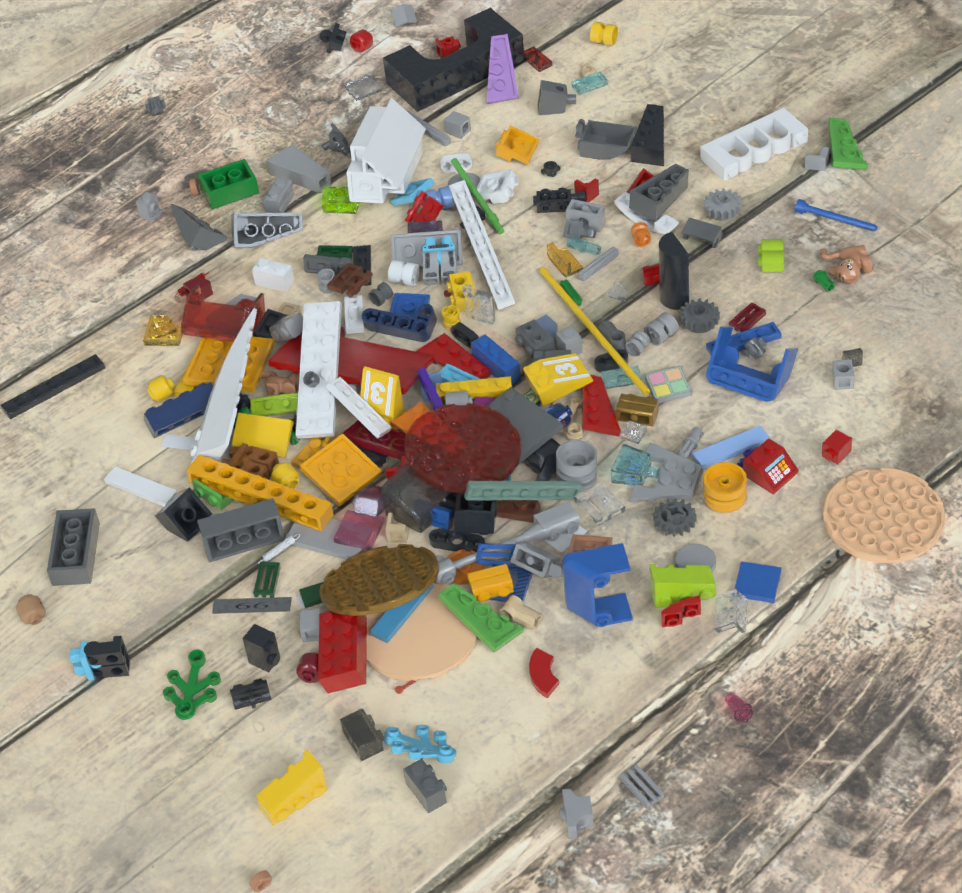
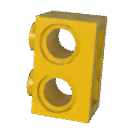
M470 271L449 274V282H446L448 293H452L450 295L451 305L457 306L460 312L478 309L477 295Z

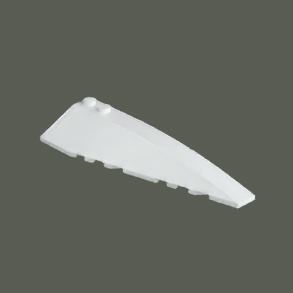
M255 308L234 340L218 373L206 406L201 427L197 429L194 440H197L196 445H193L190 456H193L191 464L198 455L219 461L229 445L237 413L236 406L240 398L238 395L242 388V383L240 382H242L248 358L247 352L250 348L249 342L252 337V329L257 313Z

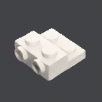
M512 169L482 175L477 190L485 201L490 199L492 204L508 202L509 197L513 196V189L518 185L519 180Z

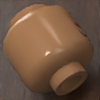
M32 594L21 597L16 605L17 613L25 624H39L46 614V609L41 599Z

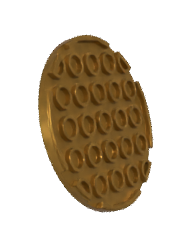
M398 544L394 548H388L387 545L373 548L343 561L341 567L337 570L332 569L324 578V584L320 586V597L323 605L337 614L360 616L384 612L399 607L424 593L434 583L439 574L438 560L431 550L422 546L415 548L412 544Z

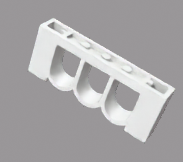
M782 108L700 146V160L723 181H726L738 175V172L750 169L752 162H766L771 158L772 153H785L791 146L796 148L808 142V128L785 108ZM774 131L781 138H772L768 133ZM755 140L762 147H752L748 143ZM736 149L742 157L732 156L728 152Z

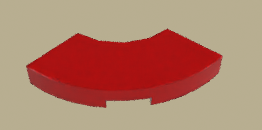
M536 648L530 658L529 673L535 689L548 699L559 685V679L551 672L554 656Z

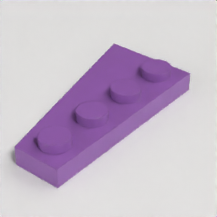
M508 34L492 36L487 104L519 99Z

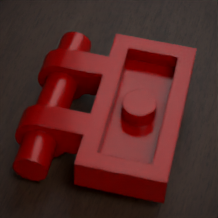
M421 190L419 196L415 197V203L407 211L408 215L405 221L411 223L414 218L413 227L420 232H429L444 205L431 196H428L427 200H425L428 193ZM422 205L423 207H422V209L420 210V212H419V214H418L417 211H418V209L420 208V206Z

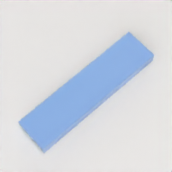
M758 426L693 452L692 458L697 464L702 466L703 470L711 465L738 456L747 449H755L768 438L770 439V437L761 426Z

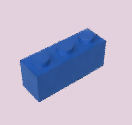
M486 334L471 342L472 355L491 370V375L495 378L511 376V384L521 379L520 363Z

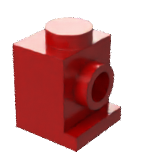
M453 36L442 40L435 39L436 52L440 58L459 51V48H461L459 39H454Z

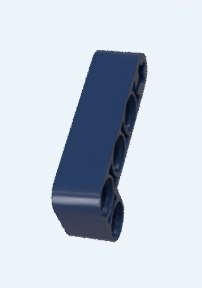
M430 304L421 305L415 317L373 308L364 310L361 316L365 327L369 331L418 342H426L430 339L437 322L435 311Z

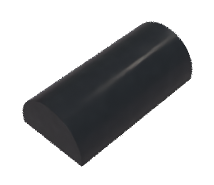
M670 232L659 240L660 301L669 309L681 310V306L685 307V302L689 303V253L674 233Z

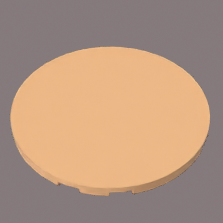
M868 468L854 472L853 475L847 478H842L831 488L824 502L823 520L831 539L847 553L871 562L897 563L914 559L930 550L937 543L944 529L945 511L938 493L920 477L899 469L881 468V470H869Z
M434 582L433 589L388 643L370 634V630L386 611L365 615L367 617V662L374 670L387 677L402 681H418V679L430 677L434 679L447 674V671L455 666H460L468 658L477 643L478 637L438 599L439 593L451 585H445L443 582L436 584Z

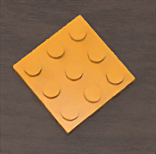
M344 434L338 436L300 465V470L338 507L382 473V470Z

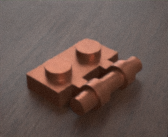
M348 263L327 286L329 290L341 294L348 290L346 294L351 298L353 295H357L361 287L370 281L373 273L369 270L364 273L362 267Z

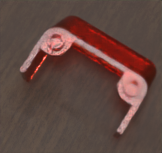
M196 285L186 297L181 321V333L189 336L234 342L254 308L257 309L252 332H254L264 316V293H260L254 301L245 298L236 305L205 302L204 295L201 294L200 285Z

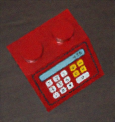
M769 438L743 460V470L746 473L747 479L773 495L799 472L785 448Z

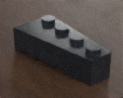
M647 104L631 144V162L664 166V106Z

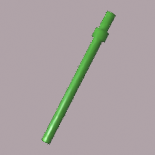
M453 158L451 160L452 165L462 180H465L468 189L485 212L488 222L491 226H494L498 234H502L504 229L499 223V218L491 211L457 158Z

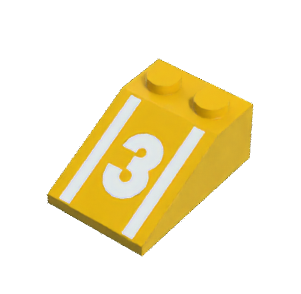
M576 353L540 359L523 368L529 385L543 407L593 382L592 377Z
M365 366L362 374L360 397L392 427L391 421L404 413L399 376Z

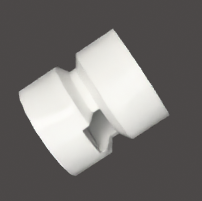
M392 260L388 270L389 282L397 284L403 282L405 285L415 286L419 278V265L409 262L405 264L403 261Z

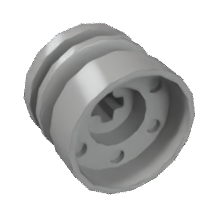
M571 440L560 445L556 451L557 481H581V492L594 486L597 480V450L595 447L582 440Z

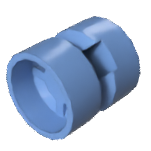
M449 186L441 187L438 191L435 189L425 191L428 193L425 197L426 200L428 196H431L444 205V210L454 208Z

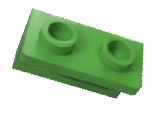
M197 479L192 481L194 493L199 498L207 500L213 507L216 506L223 510L234 501L230 497L217 493Z

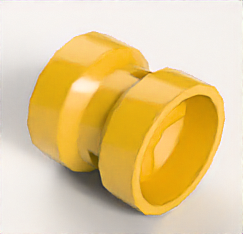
M448 305L442 309L443 326L447 330H450L457 322H461L459 317L460 311L457 306Z

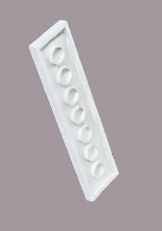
M340 301L304 304L296 437L298 439L335 435L337 398L326 386L329 382L338 378L342 311ZM313 371L320 377V383L316 387H308L304 384L303 378L307 372Z

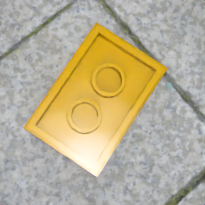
M238 413L231 447H240L243 443H246L248 446L277 452L279 458H286L293 421Z

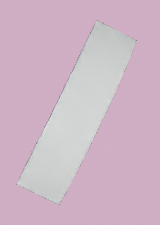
M627 192L614 201V204L635 223H646L652 232L667 234L679 225L677 220L666 214L654 222L629 208L630 194Z

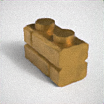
M621 393L616 406L617 421L653 427L659 411L658 399Z

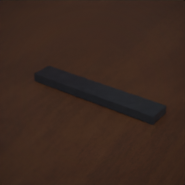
M95 354L1 404V409L11 420L105 369V364Z

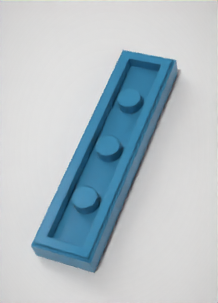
M433 584L415 599L399 607L387 610L370 630L371 636L388 643L433 589Z

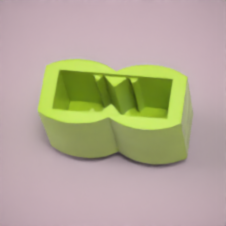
M762 239V244H758V255H762L758 256V267H762V272H784L783 239Z

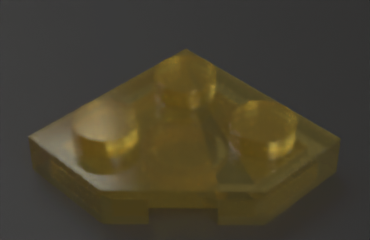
M150 315L143 339L144 346H180L183 335L182 328L179 325H175L169 316Z

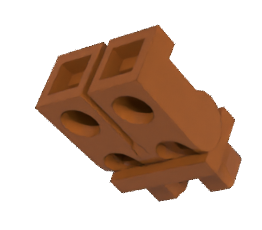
M243 443L240 447L232 446L229 450V456L232 459H223L221 463L243 469L246 472L259 475L270 480L274 466L279 464L277 452L248 446L246 443Z

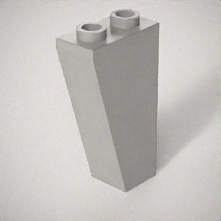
M294 145L287 147L266 160L268 173L278 178L289 179L292 183L317 193L331 185L329 171Z

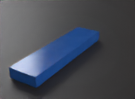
M771 322L731 335L728 345L735 347L740 352L746 348L744 343L753 336L757 339L762 337L768 343L780 339L781 332L775 323ZM716 340L706 343V349L710 355H712Z

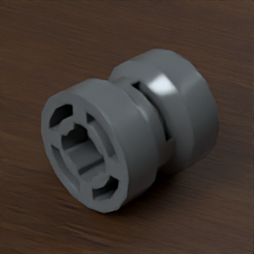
M382 282L377 286V289L371 290L368 295L374 305L381 306L394 293L387 283Z

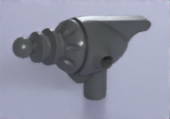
M332 123L329 141L321 145L323 150L325 151L330 148L332 151L336 150L351 158V150L346 137Z

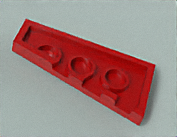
M446 333L416 350V352L434 355L432 363L435 365L438 363L445 366L448 363L480 379H487L491 376V370Z
M590 375L593 382L582 387V429L619 436L621 430L602 377Z

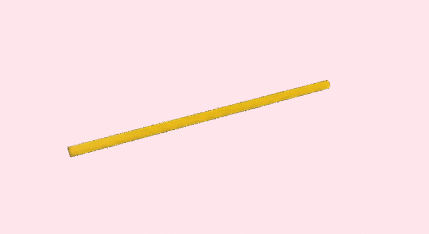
M545 267L540 268L539 272L633 383L644 395H648L650 393L649 388Z

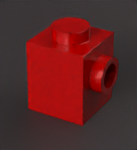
M837 429L822 443V457L837 465L852 451V437Z

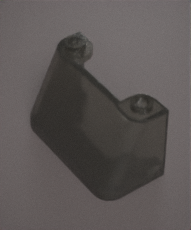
M428 445L383 485L381 496L385 514L388 516V513H393L395 521L422 533L432 524L431 510L454 489L455 492H465L466 488L464 485L470 481V478L439 450Z

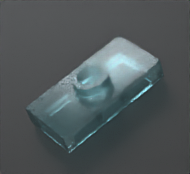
M601 71L572 81V87L579 95L608 85V79Z
M639 366L631 367L642 380ZM622 368L602 371V378L606 389L635 385Z

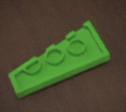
M829 117L828 128L832 167L866 170L868 164L863 160V154L857 147L856 139L852 137L853 133L847 120Z
M452 584L439 593L438 599L493 653L524 631V627L519 624L516 626L509 621L510 618L503 614L500 616L492 611L491 606L486 603L481 604L476 600L475 596L456 584Z

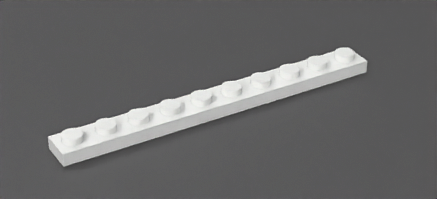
M465 180L449 185L452 197L498 310L515 304Z

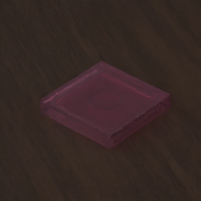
M347 510L333 538L334 543L366 550L372 549L385 522L384 517Z

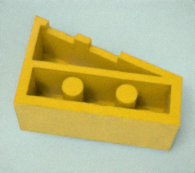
M308 749L302 753L304 757L295 766L291 763L287 767L289 771L282 778L278 779L276 777L256 795L259 809L272 825L285 820L290 814L302 809L307 803L315 798H319L327 791L322 765Z

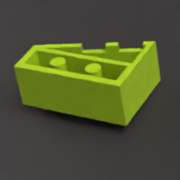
M649 564L650 591L655 608L668 607L678 601L699 596L700 600L716 597V584L709 565H685V568H674L673 564H667L666 567H656L655 564Z

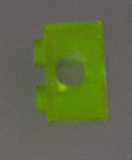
M325 186L321 198L323 213L357 214L360 202L350 201L348 187Z

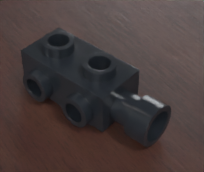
M564 187L558 190L544 188L541 191H536V196H533V206H537V213L565 212L572 199L585 202V191L571 194V189Z

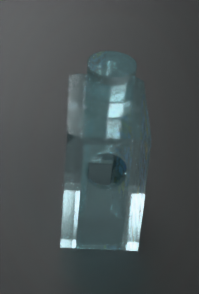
M623 444L611 468V483L642 486L647 477L657 479L660 468L651 466V455L649 453Z

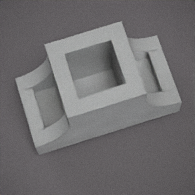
M563 789L564 808H560L562 822L566 821L568 839H575L581 829L594 827L590 796L580 797L575 795L571 789Z

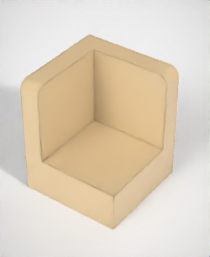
M388 513L385 528L387 543H407L410 524L394 522L393 513Z

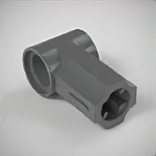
M608 320L601 322L598 330L613 348L626 351L625 333L618 330Z

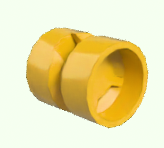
M595 21L590 32L591 42L599 44L603 42V44L610 46L615 45L618 37V26L613 24L605 26V23Z

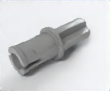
M694 427L690 435L685 437L683 440L684 444L678 453L679 456L687 459L692 450L698 447V442L704 435V432H701L702 429Z

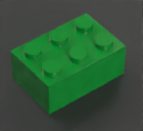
M245 159L198 174L200 189L211 209L219 208L259 193L257 179Z

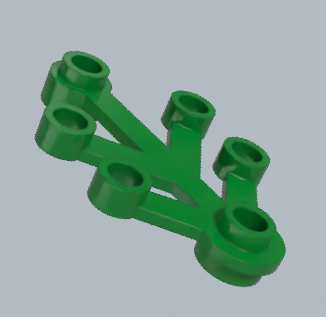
M199 649L191 651L188 655L191 665L188 683L180 677L177 670H171L167 674L169 683L175 684L185 694L184 700L177 696L173 687H166L163 690L165 700L171 701L176 706L175 714L181 720L192 718L196 713V708L205 702L211 703L217 699L216 691L213 688H208L204 691L203 695L193 700L194 695L209 685L216 686L221 682L220 674L213 671L197 683L200 668L206 662L204 652Z

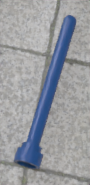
M798 199L795 205V212L799 214L808 212L870 231L877 230V225L810 206L809 203L802 199Z

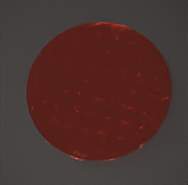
M467 403V405L448 404L440 406V409L424 413L413 422L405 437L404 453L407 464L412 472L425 483L441 490L465 493L468 481L506 480L514 472L520 461L521 438L517 429L510 423V420L491 408Z

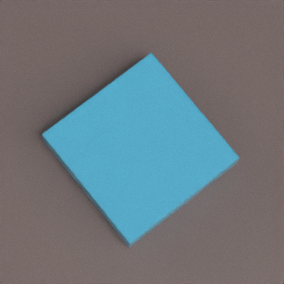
M428 178L411 182L405 194L398 193L390 202L393 206L414 202L415 197L419 196L421 190L426 191L434 184L433 179Z

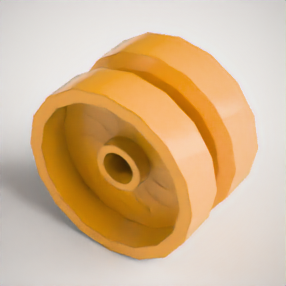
M720 462L711 465L705 471L703 476L704 502L709 508L717 512L728 513L740 509L745 504L747 498V477L745 471L740 466L734 463Z

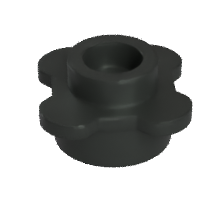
M547 161L544 163V169H541V174L555 177L556 173L561 170V167L554 161Z

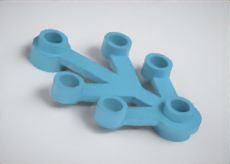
M418 725L416 727V735L420 740L402 735L397 727H389L384 732V743L391 745L392 753L409 752V758L413 760L437 757V761L440 763H451L454 761V757H456V750L446 743L447 733L445 731L434 732V742L438 743V746L431 744L428 736L429 727L427 725Z

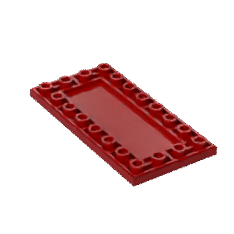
M302 332L296 338L288 340L268 360L270 367L300 374ZM340 336L338 377H341L347 384L361 386L363 368L366 366L398 375L401 394L405 395L419 379L418 369L423 367L427 369L434 361V355Z

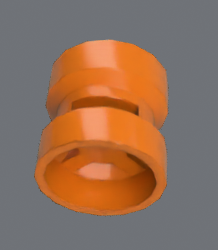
M638 222L631 227L635 245L644 247L651 242V235L646 223Z

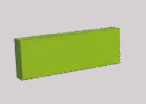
M298 393L250 399L251 415L267 417L297 413Z

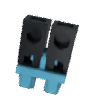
M113 636V641L101 643L97 641L89 643L81 641L80 648L70 649L69 658L71 663H75L74 670L76 675L86 674L88 680H94L95 677L129 676L130 657L122 636Z

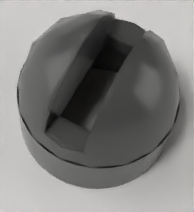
M309 371L304 375L303 382L308 387H316L320 383V377L313 371Z

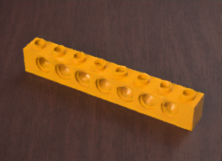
M198 455L187 468V475L191 484H193L192 481L194 479H197L217 493L248 505L274 498L280 517L322 532L333 517L332 503L325 499L314 497L309 493H303L292 487L281 485L276 481H271L259 475L246 472L243 469L218 462L210 457Z

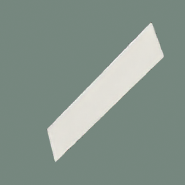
M166 434L161 446L191 450L193 445H196L197 440H194V437ZM229 442L223 455H229L232 442Z

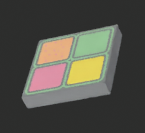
M681 366L645 374V380L654 399H658V403L692 396L691 388Z

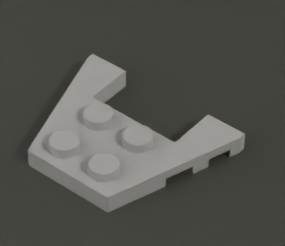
M649 443L645 453V460L663 463L655 488L634 485L630 502L638 503V500L655 502L656 499L666 498L670 501H674V498H677V500L693 499L702 466L658 445Z

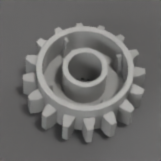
M724 188L722 191L715 189V193L710 191L709 196H705L704 212L708 213V216L715 220H730L736 217L737 213L741 212V196H737V192L732 193L731 189L725 191Z

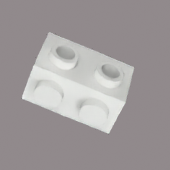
M259 258L252 269L255 285L287 292L294 282L292 266Z

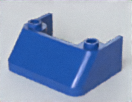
M720 327L706 372L708 381L765 402L775 400L790 378L798 348H786L782 363L776 364L770 375L737 364L739 351L735 347L728 345L733 327Z
M623 543L573 552L563 557L564 592L568 610L599 627L633 620L626 593L596 599L594 595L595 588H603L610 582V575L631 571Z

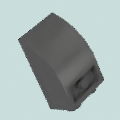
M579 119L576 125L575 138H581L578 141L580 157L598 160L618 157L629 148L637 127L588 120L587 125H585V121Z

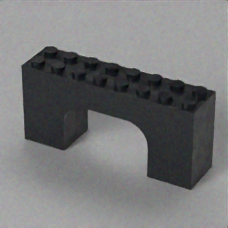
M490 7L464 19L467 47L441 59H427L409 45L383 57L386 84L414 110L419 112L489 77L492 36L508 34L513 66L525 61L523 34Z

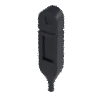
M552 453L546 456L535 481L551 480L557 466L556 454Z

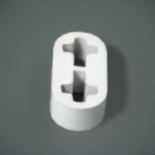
M467 153L447 155L440 160L441 169L444 172H457L451 163L453 158H457L464 170H469L473 166L472 157Z

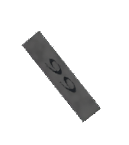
M291 597L214 599L212 614L288 612L291 607Z

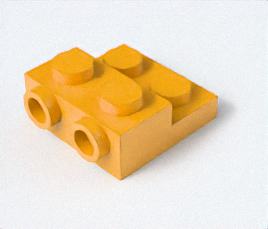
M510 125L507 131L503 130L500 136L502 141L498 140L494 148L497 150L495 155L509 162L514 158L528 165L540 139Z

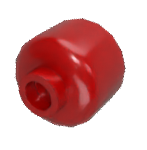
M359 30L351 35L350 45L354 51L364 52L373 45V37L367 30Z

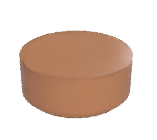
M190 179L189 186L192 195H200L197 179Z
M267 870L260 871L250 880L249 885L254 892H260L269 886L272 876Z

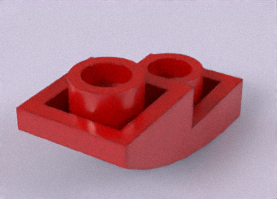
M695 596L683 599L662 610V628L682 625V618L701 615L700 597Z

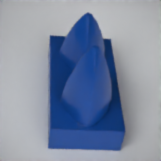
M418 499L414 505L413 520L449 530L452 526V518L455 512L452 508L441 507Z

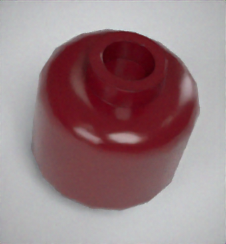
M315 652L303 654L298 662L296 674L302 681L306 683L318 682V654Z

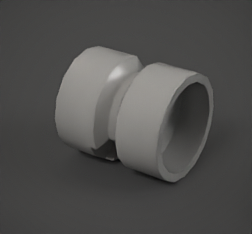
M667 312L662 313L644 327V333L648 335L650 342L656 346L661 345L679 330L676 319Z

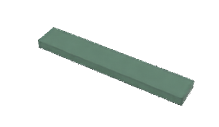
M468 481L464 496L466 500H578L582 483L581 481Z

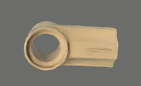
M514 595L510 596L499 609L500 616L503 614L510 618L509 621L511 623L516 621L532 630L537 629L542 620V613L526 606L519 597Z

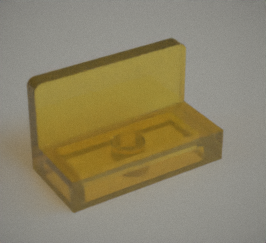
M553 242L547 244L548 259L565 278L583 269V266L567 248L559 250Z

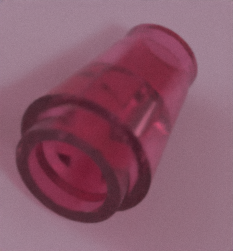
M734 692L729 693L725 697V702L735 720L743 723L751 719L753 710L748 702Z

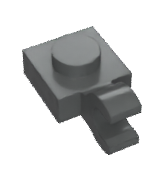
M566 220L563 237L581 241L582 236L595 238L596 231L585 229V223Z

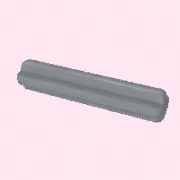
M611 247L579 271L578 278L582 281L588 279L619 255L618 248Z

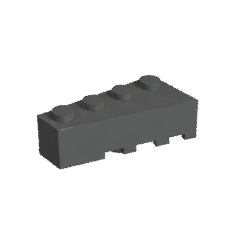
M675 163L630 190L629 208L656 222L688 188L689 170Z

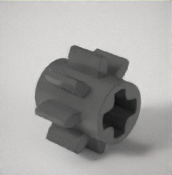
M159 96L149 98L148 103L145 104L147 113L151 112L152 116L161 115L164 113L163 109H166L164 99L160 100Z
M753 336L744 343L746 348L743 352L748 358L753 356L754 359H757L766 352L764 348L766 342L762 337L757 339Z

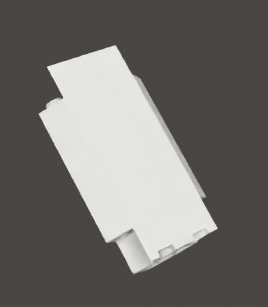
M392 98L387 107L370 106L350 145L352 161L347 170V180L351 202L383 203L388 193L405 194L423 154L422 137L426 128Z

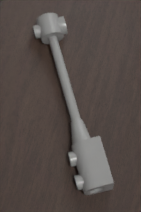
M568 501L535 514L533 526L522 532L521 535L498 544L516 545L517 543L546 540L548 538L556 541L561 537V533L568 531L569 534L575 533L580 526V518ZM484 549L482 552H500L505 549ZM477 552L454 562L450 558L444 559L443 556L437 555L439 574L434 582L436 584L443 582L445 585L450 584L456 576L455 570L475 562Z

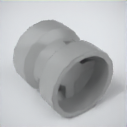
M322 269L317 274L319 289L327 294L334 292L329 290L327 286L335 277L334 271L331 269Z
M636 331L631 339L626 342L625 349L632 356H640L643 348L649 345L650 339L644 332Z

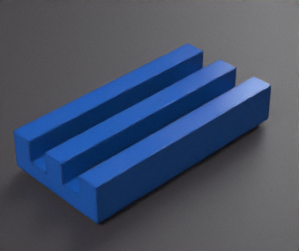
M478 543L476 563L516 566L510 562L516 545ZM482 548L509 549L510 553L482 552ZM481 557H510V559H481Z

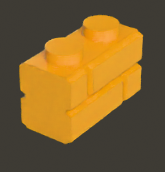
M507 564L467 573L470 591L477 601L485 602L490 598L497 596L505 597L509 593L514 592Z

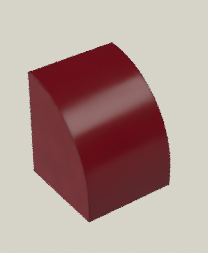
M195 278L183 283L186 297L196 305L213 295L211 282L207 279Z

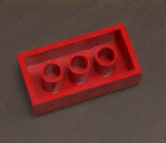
M332 611L320 613L318 681L327 693L366 684L367 617L365 615H342Z

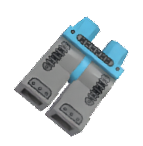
M451 236L443 237L442 245H435V238H426L425 246H422L424 285L440 284L439 266H441L442 283L446 284V282H449V274L458 273L456 250Z

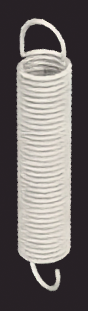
M292 535L262 555L263 560L268 562L273 559V557L294 544L297 539H294Z

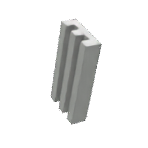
M637 764L633 770L629 769L625 775L624 773L620 775L622 783L646 809L664 798V793ZM632 778L651 800L648 801L629 779Z

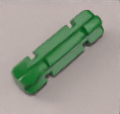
M561 280L560 286L577 305L581 306L583 300L569 280Z

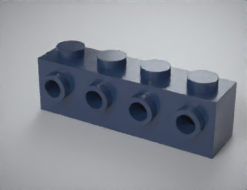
M202 383L190 392L185 391L173 400L168 399L158 407L154 406L147 409L146 413H144V421L153 438L155 439L203 416L213 389L212 383Z

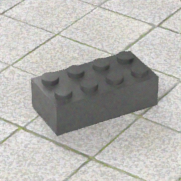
M274 498L197 520L209 563L285 540Z
M95 508L56 511L47 573L52 586L91 584L100 526Z

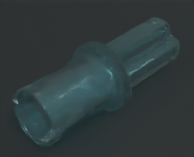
M570 236L567 240V247L580 250L581 253L587 252L599 255L601 252L600 245L590 243L586 239L581 240Z

